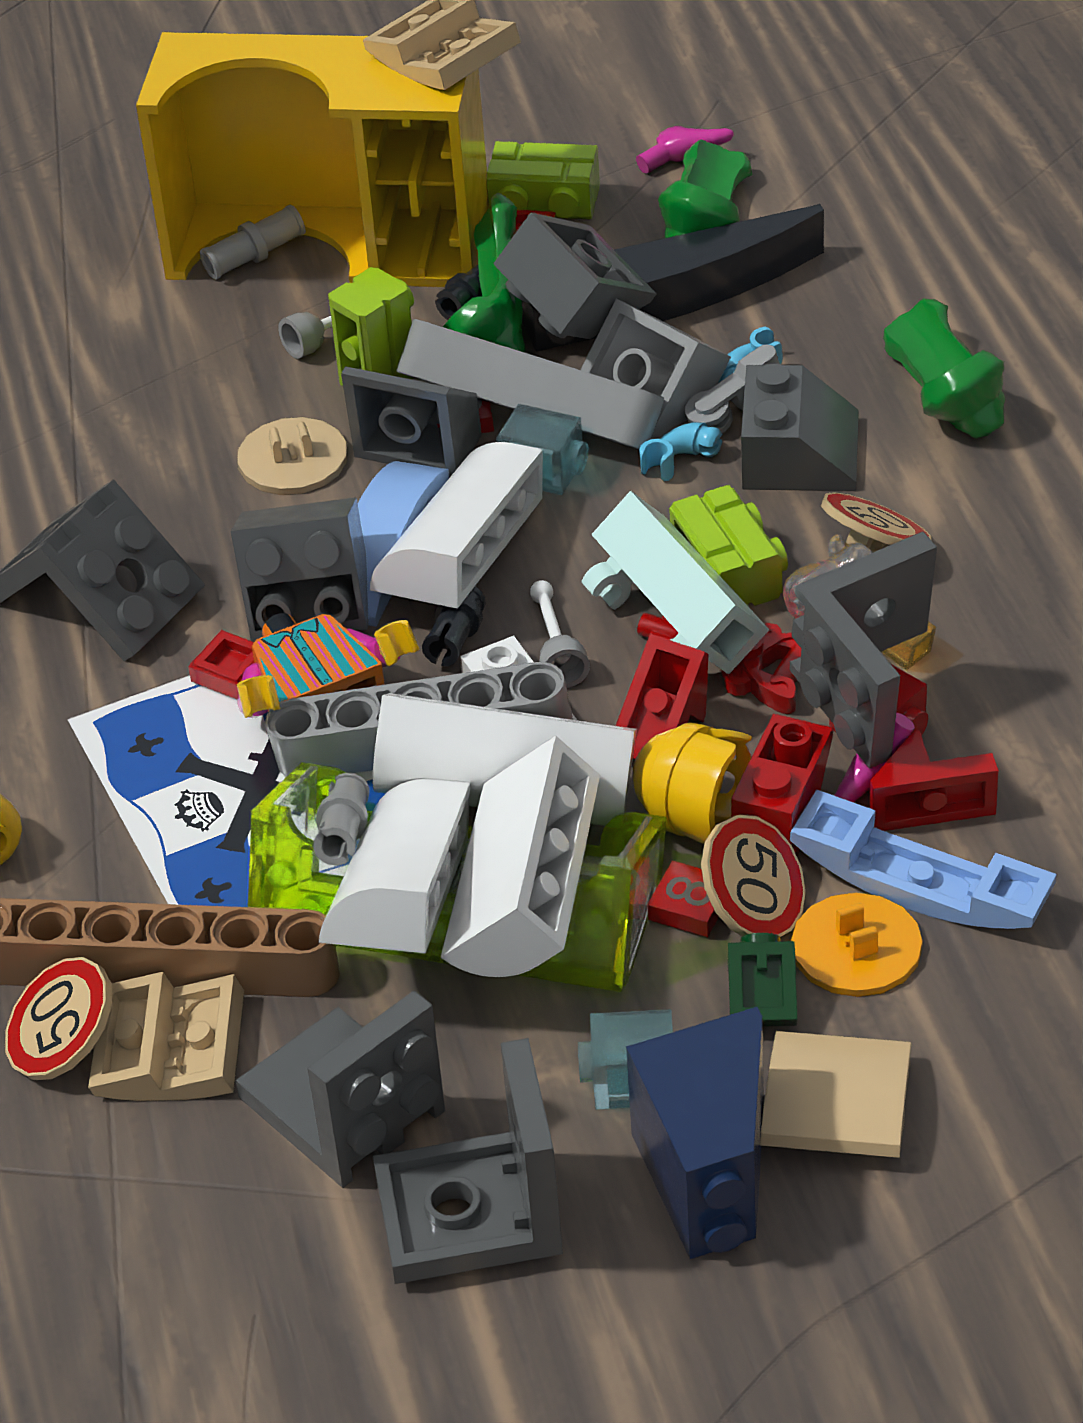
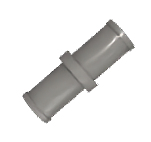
M290 204L283 210L255 224L247 221L239 225L237 233L210 247L201 249L200 258L208 274L216 280L223 274L251 260L259 263L267 259L269 251L296 237L304 235L306 233L305 225L297 209Z
M343 773L336 776V783L331 782L328 797L322 800L317 810L316 825L318 834L314 838L313 849L316 856L328 865L338 866L348 862V854L354 855L356 840L362 836L367 826L368 813L365 804L369 799L370 790L367 782L355 773Z

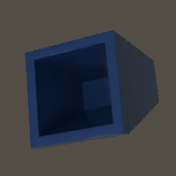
M758 1007L626 1046L632 1136L689 1258L693 1259L712 1252H727L743 1242L756 1239L762 1147L760 1145L764 1110L763 1016Z

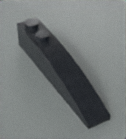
M821 204L614 249V251L657 293L649 304L639 310L661 321H666L740 295L782 276L824 253V209ZM522 301V323L536 352L590 340L573 336L559 338L553 335L539 322L541 314L531 303Z

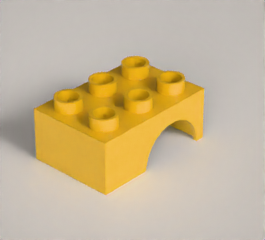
M162 32L136 103L165 279L186 280L193 266L201 259V249L210 247L237 233L239 225L247 221L255 224L283 210L290 204L297 209L302 217L306 230L304 235L330 244L346 259L350 268L349 283H353L354 277L370 267H378L391 276L401 279L408 286L445 287L446 282L457 273H467L478 265V250L474 244V229L489 209L479 70L477 69L446 90L418 83L380 62L365 49L363 39L368 36Z

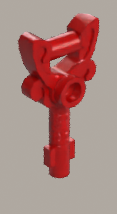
M644 613L641 616L637 627L638 635L646 638L653 634L669 640L674 639L678 634L677 630L664 616L659 617L649 613ZM764 623L769 628V631L730 674H727L722 669H720L722 677L725 678V688L728 693L741 696L751 692L760 702L782 714H792L796 711L795 683L797 679L789 670L790 661L801 657L802 649L792 638V632L782 633V629L777 624ZM782 659L773 674L763 671L765 667L776 660Z

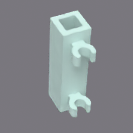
M632 491L623 498L591 534L610 557L606 562H601L591 567L584 575L582 584L595 597L600 595L615 610L628 599L631 592V584L634 582L677 630V636L669 640L708 653V660L727 674L733 671L769 631V628L672 523Z

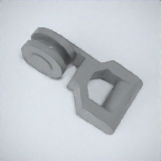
M767 344L756 348L738 361L734 373L710 390L701 391L693 395L685 406V414L689 423H706L708 427H716L721 433H724L733 421L728 401L730 400L739 409L743 410L746 365L780 364L776 349L772 345Z

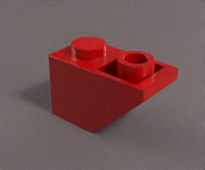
M773 713L731 798V818L736 815L757 816L765 820L781 832L792 845L796 856H798L801 849L790 841V832L815 791H821L833 739V727Z

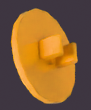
M857 892L830 896L810 906L796 922L791 941H795L796 966L811 983L834 994L854 997L882 994L904 983L918 967L923 946L917 922L902 906L882 896Z

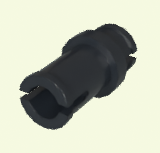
M478 265L467 273H457L446 282L445 289L437 293L436 297L438 299L435 300V304L439 313L446 320H449L470 299L482 297Z
M474 587L458 609L442 605L437 606L435 610L436 622L422 644V652L431 663H437L443 649H446L447 652L442 659L441 666H450L457 661L467 637L473 636L478 631L483 620L482 612L486 605V599L482 591Z

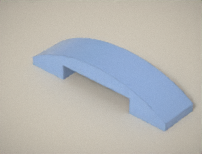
M400 461L391 462L376 474L357 503L366 550L369 626H377L392 596L390 594L370 591L373 571L449 479V469Z
M819 790L815 791L790 832V841L845 881L872 895L882 896L908 910L959 924L1004 929L1032 927L1056 883L1057 874L995 853L988 867H984L874 828L875 810Z

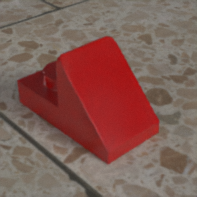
M653 634L649 635L616 726L637 729L633 760L636 759L642 747L655 735L688 723L689 718L704 722L707 703L708 653Z
M920 730L913 731L870 780V808L875 810L874 828L889 831L996 815L999 770L993 753L930 762Z

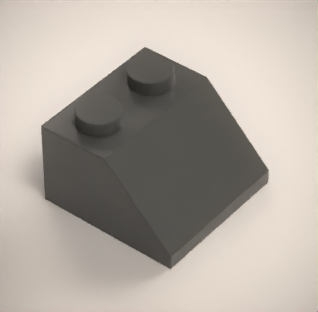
M536 213L528 215L493 263L508 279L505 283L507 289L520 300L531 303L541 314L539 322L542 326L559 338L573 336L591 339L599 334L616 298L637 309H641L649 304L657 295L590 225Z
M777 363L746 365L741 432L742 489L856 491L859 409L803 365H782Z
M346 366L341 373L354 457L386 464L400 461L449 469V477H451L473 451L482 435L477 393Z

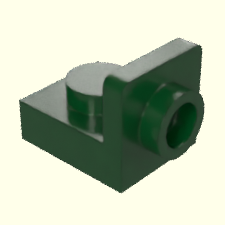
M751 933L742 936L740 942L728 943L729 1014L758 1007L763 1016V1026H797L795 941L780 942V936L773 933Z

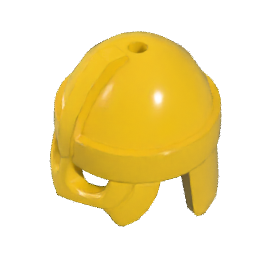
M685 723L651 738L642 747L635 759L632 779L635 794L650 815L653 823L670 833L687 836L704 844L714 829L715 823H722L731 818V798L751 759V754L746 744L751 741L752 736L743 732L717 729L702 724ZM728 771L735 777L734 785L728 793H720L724 774Z

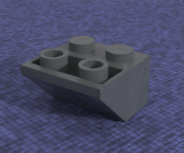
M356 497L245 511L240 514L231 529V537L251 641L255 642L256 639L263 637L262 628L265 622L270 617L280 613L291 615L297 624L318 615L326 614L333 616L346 629L350 628L356 631L367 630L366 550Z

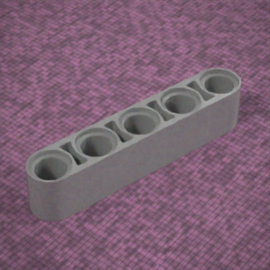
M413 319L396 371L431 384L477 393V398L636 449H640L645 441L652 439L665 400L662 396L418 319Z
M533 662L293 698L280 702V709L275 711L271 709L266 715L265 726L279 771L285 777L292 780H310L337 776L343 773L373 770L382 695L388 693L573 720V715L562 671L556 665L547 662Z

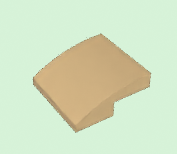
M427 0L363 39L365 49L392 70L418 83L446 90L521 43L515 22L480 18L475 0Z
M164 972L112 983V1008L106 1027L94 1045L88 1086L94 1096L121 1100L160 1101L189 1100L233 1093L244 989L235 975L231 974L175 988Z
M776 1031L765 1094L760 1145L900 1158L905 1117V1099L910 1070L911 1042Z

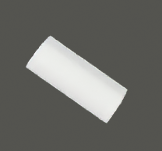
M493 442L473 450L376 566L370 581V591L458 609L542 500L543 449L507 442Z
M388 693L382 695L373 763L374 792L386 794L399 784L416 779L469 782V806L478 807L485 782L554 736H557L600 774L590 824L623 828L637 729Z
M554 736L483 785L441 953L442 959L463 971L487 977L514 976L537 967L564 950L600 774L557 736Z
M437 779L411 780L392 788L378 801L322 924L319 943L426 953L468 841L469 782Z

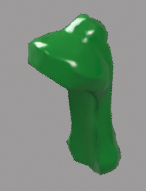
M702 139L698 140L684 154L683 164L685 168L681 180L672 183L658 198L661 215L666 224L665 238L740 222L739 209L733 203V193L740 182L753 175L750 160L743 152L729 151L719 145Z
M496 193L491 198V206L474 229V244L478 250L479 281L482 297L470 299L449 318L443 327L525 352L526 349L522 335V300L507 289L505 283L508 279L493 264L517 232V207L509 198Z
M923 298L910 311L900 315L890 325L885 327L883 334L884 349L889 356L901 362L910 375L922 386L920 395L924 414L939 420L948 421L959 431L973 438L986 437L1003 426L1005 420L1004 403L1006 397L1002 392L1003 372L1005 370L1004 361L985 350L973 355L966 345L957 339L951 331L947 315L948 306L936 299Z

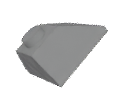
M616 298L581 371L664 397L665 400L652 439H660L663 435L688 420L685 414V406L688 400L693 395L701 391L710 390L717 385L731 357Z

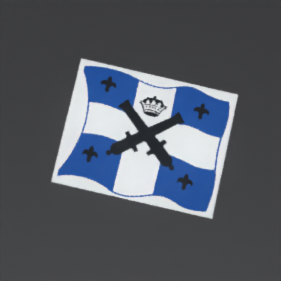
M190 675L67 719L168 904L309 909L319 912L330 908L353 857L348 854L349 860L345 864L338 866L328 865L316 856L313 849L314 838L318 834L316 825L317 810L322 800L328 797L331 782L336 783V776L310 780H292L285 777L279 771L266 730L265 719L268 712L257 718H244L238 707V699L191 682ZM373 770L355 773L367 782L370 790L369 799L365 804L368 813L367 823L376 804L385 795V793L374 792ZM468 834V841H467V844H466V846H465V849H464V852H463V854H462V857L465 856L466 853H467V849H468V845H469V841H470V836H469V834ZM361 837L356 840V848Z

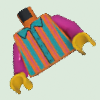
M287 613L276 614L265 622L262 628L263 637L256 639L252 645L254 663L244 670L242 681L237 684L239 692L238 707L244 718H257L271 709L274 711L280 709L279 703L289 699L385 685L383 668L397 663L401 655L415 653L420 649L407 620H399L378 629L374 634L375 637L350 628H344L331 615L321 614L297 624L294 618Z

